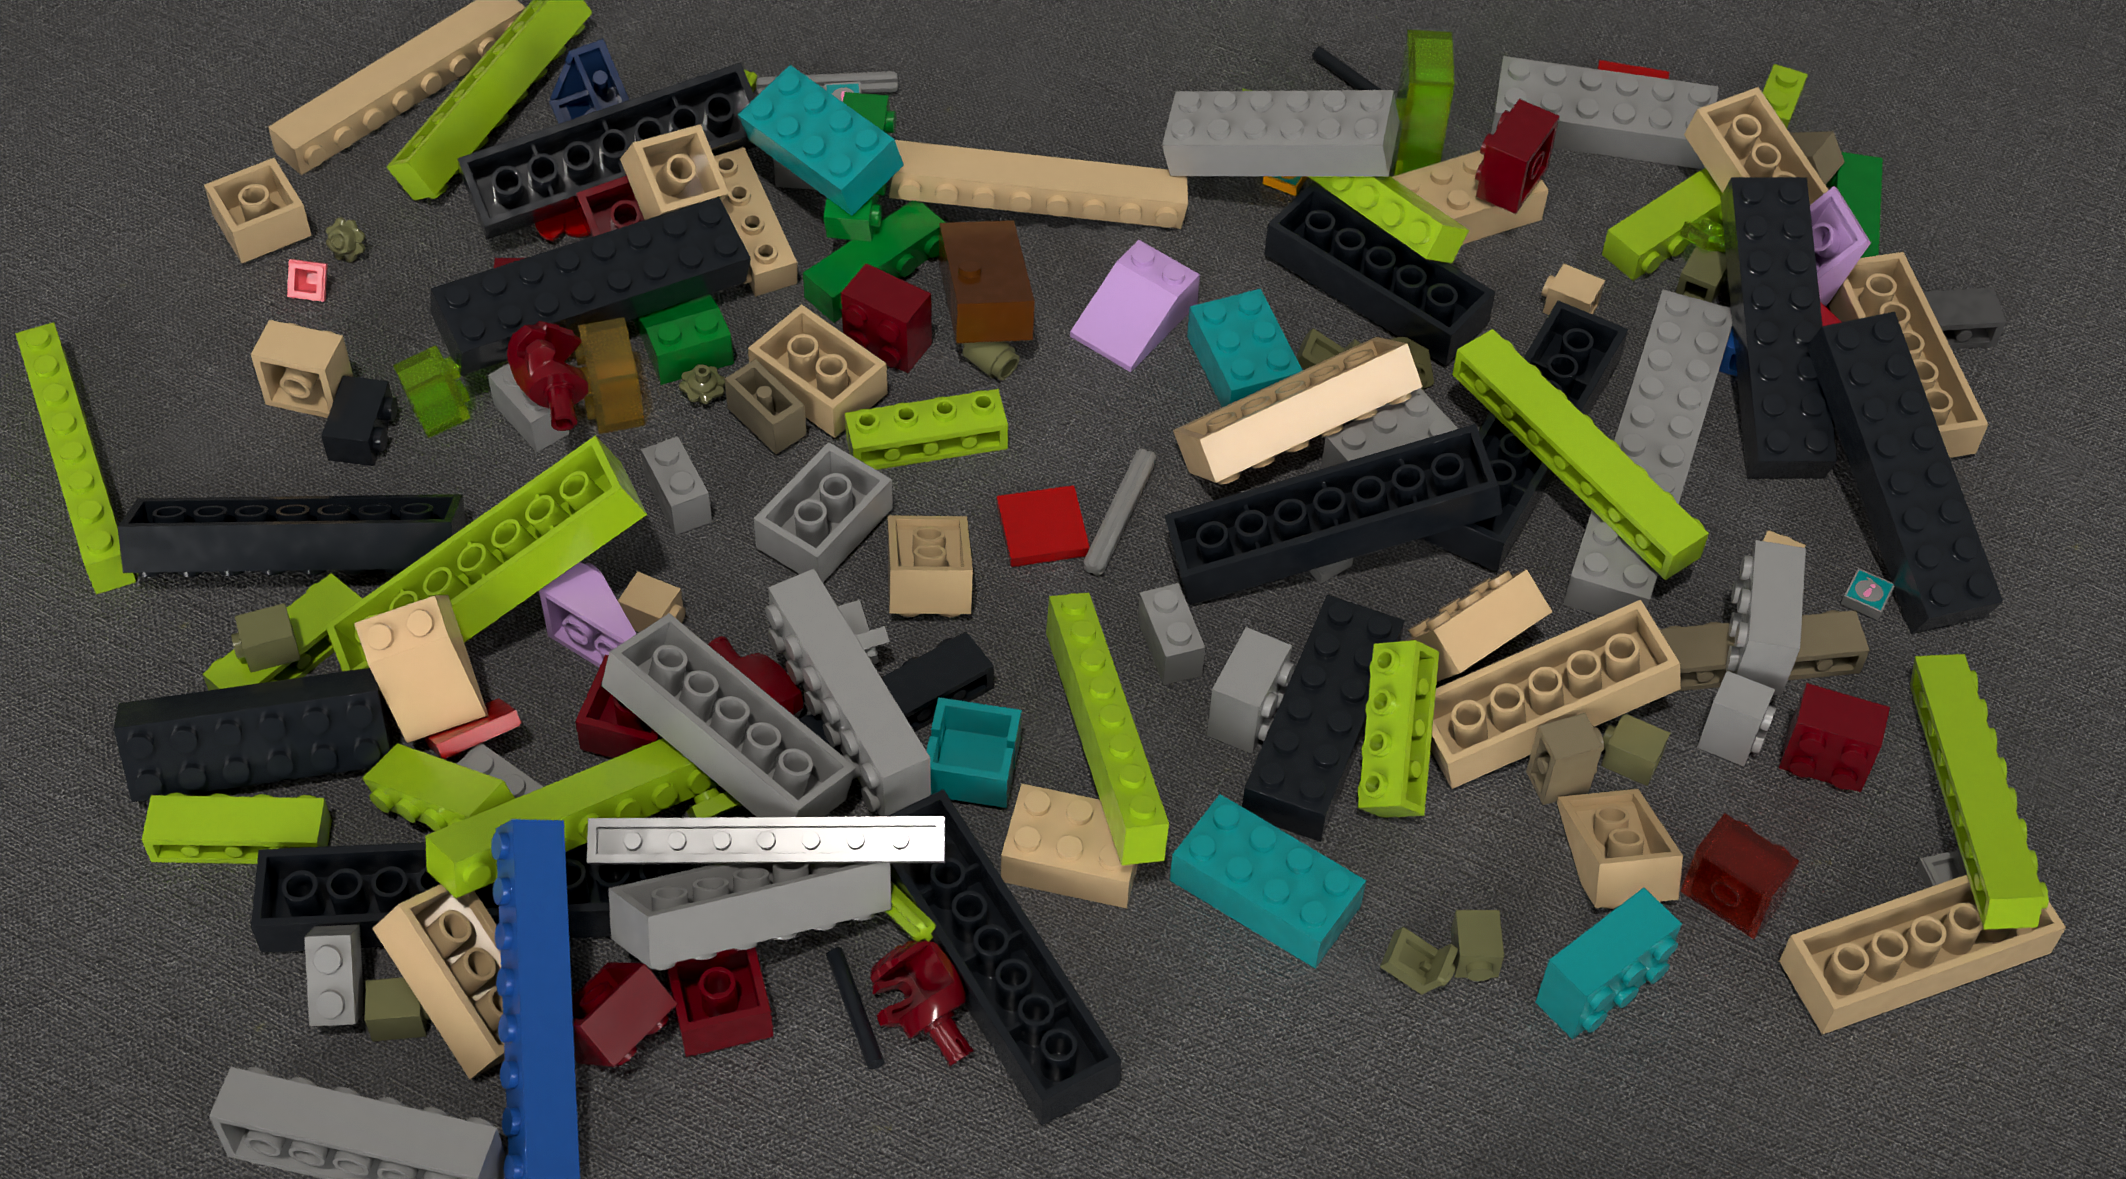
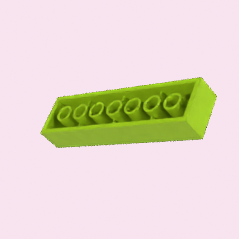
M595 435L327 623L325 627L342 672L370 668L354 623L435 595H448L465 643L645 517L647 513L621 461Z

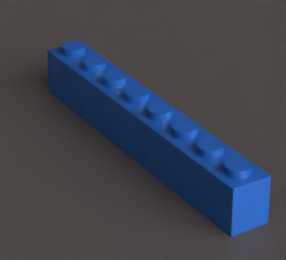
M512 819L496 828V833L493 835L491 843L492 856L497 860L498 876L493 886L494 902L499 905V923L495 930V944L501 952V969L497 974L496 984L498 994L502 996L503 1015H501L499 1020L498 1033L500 1040L504 1042L505 1061L500 1069V1081L502 1087L506 1089L507 1105L502 1115V1129L504 1134L508 1136V1155L504 1161L505 1179H580L564 820Z

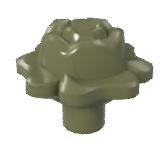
M339 217L332 226L326 228L328 235L326 245L334 252L337 260L345 259L351 263L355 261L357 255L365 252V246L362 244L365 240V234L358 229L355 220L346 221L343 217Z
M698 364L693 370L683 372L681 375L682 382L679 383V390L686 393L690 402L698 401L709 404L713 398L724 395L725 378L718 374L717 368L714 366L708 367L707 365Z

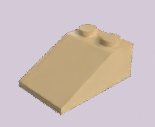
M888 515L889 613L905 617H915L919 614H940L944 617L971 614L973 567L967 516Z
M435 595L354 623L367 663L407 743L488 716L448 595Z
M1639 789L1558 797V809L1579 879L1595 908H1617L1643 887L1659 902L1679 899L1683 855Z

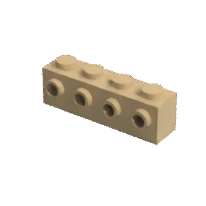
M745 147L714 156L729 192L722 203L751 257L747 280L743 284H750L755 297L797 284L796 258Z

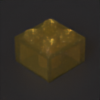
M625 317L578 325L582 343L575 350L577 365L585 366L578 369L584 372L588 381V394L590 396L584 398L588 420L596 419L599 434L645 426L638 373Z

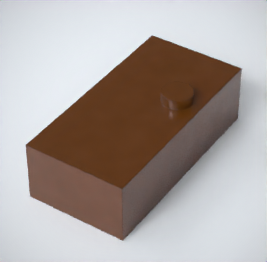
M1014 220L939 223V266L956 343L1033 340L1035 300Z

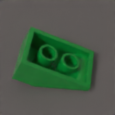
M710 294L633 319L661 385L681 380L683 372L693 370L698 364L707 365L708 367L714 366L717 369L734 364L731 333L720 308Z

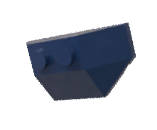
M604 39L568 52L565 64L549 100L550 107L558 124L629 100Z

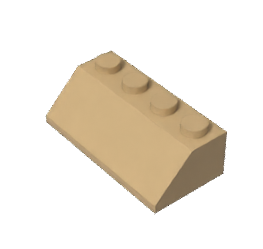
M440 884L398 904L372 929L469 1079H472L505 1060L504 1042L500 1040L498 1033L499 1020L501 1015H503L502 996L498 994L496 984L497 974L501 969V952L495 944L497 925L475 891L455 898Z

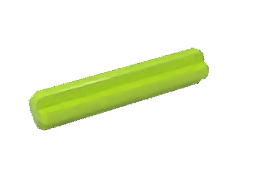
M891 881V910L885 912L916 942L921 940L930 941L933 938L931 933L936 928L935 923Z

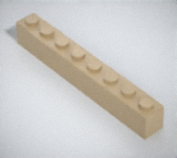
M475 0L270 125L268 128L275 153L302 176L471 71L526 7L517 0Z
M895 140L904 166L889 179V198L1177 229H1181L1188 207L1187 176H1170L1169 169Z

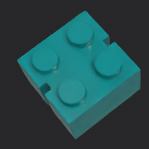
M938 697L931 727V736H929L926 750L930 756L931 795L944 789L951 800L1007 808L1013 780V769H1015L1021 741L1022 710Z

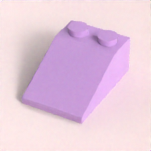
M1835 186L1810 205L1820 302L1824 306L1831 301L1871 244L1840 191Z
M1138 240L1115 263L1070 331V337L1127 371L1132 372L1187 316L1189 307L1197 305L1200 274Z
M577 563L539 590L548 637L597 667H600L605 654L609 655L611 650L636 635L603 574L590 563Z

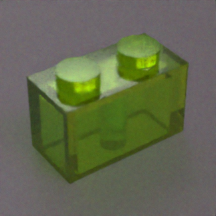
M437 345L393 365L411 408L428 438L471 418L465 405L466 402L471 401L469 394L461 380L455 382L456 379L461 378L460 372L451 356L443 358Z

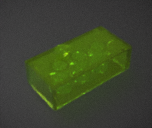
M1407 30L1397 98H1395L1399 116V127L1392 157V177L1441 162L1454 90L1452 32Z

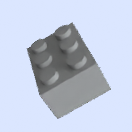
M1419 388L1411 392L1412 397L1399 404H1387L1377 409L1378 413L1364 420H1356L1344 426L1340 432L1326 436L1322 466L1323 468L1458 428L1429 396Z
M828 442L754 517L756 548L799 574L814 568L823 583L893 509L892 479Z
M1756 540L1751 555L1743 556L1740 566V580L1735 579L1732 588L1731 603L1737 604V613L1733 612L1731 615L1728 635L1729 637H1735V646L1730 645L1726 670L1733 671L1737 675L1775 689L1773 695L1782 696L1800 651L1806 548Z

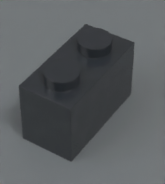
M342 376L321 435L328 461L369 466L375 465L379 451H384L387 445L389 421L395 420L398 410L397 398L392 396L389 381Z

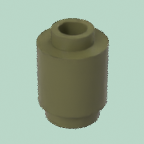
M1006 341L962 343L964 346L963 356L990 378L996 377L1000 381L1005 380L1018 366L1020 358L1015 354V348Z

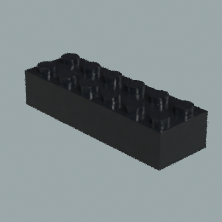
M1313 182L1268 223L1265 255L1398 337H1407L1428 349L1429 355L1444 365H1447L1456 356L1457 349L1469 343L1490 321L1495 297L1494 290L1446 262L1425 259L1338 197Z
M1327 594L1244 787L1243 808L1275 827L1318 842L1322 841L1365 734L1366 704L1369 698L1371 678L1370 663L1373 658L1374 644L1400 642L1405 620Z
M370 668L118 703L113 728L131 802L150 800L151 795L167 796L171 793L186 795L372 768L393 748V736L386 700Z

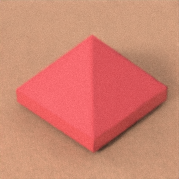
M289 259L287 297L326 301L328 264Z

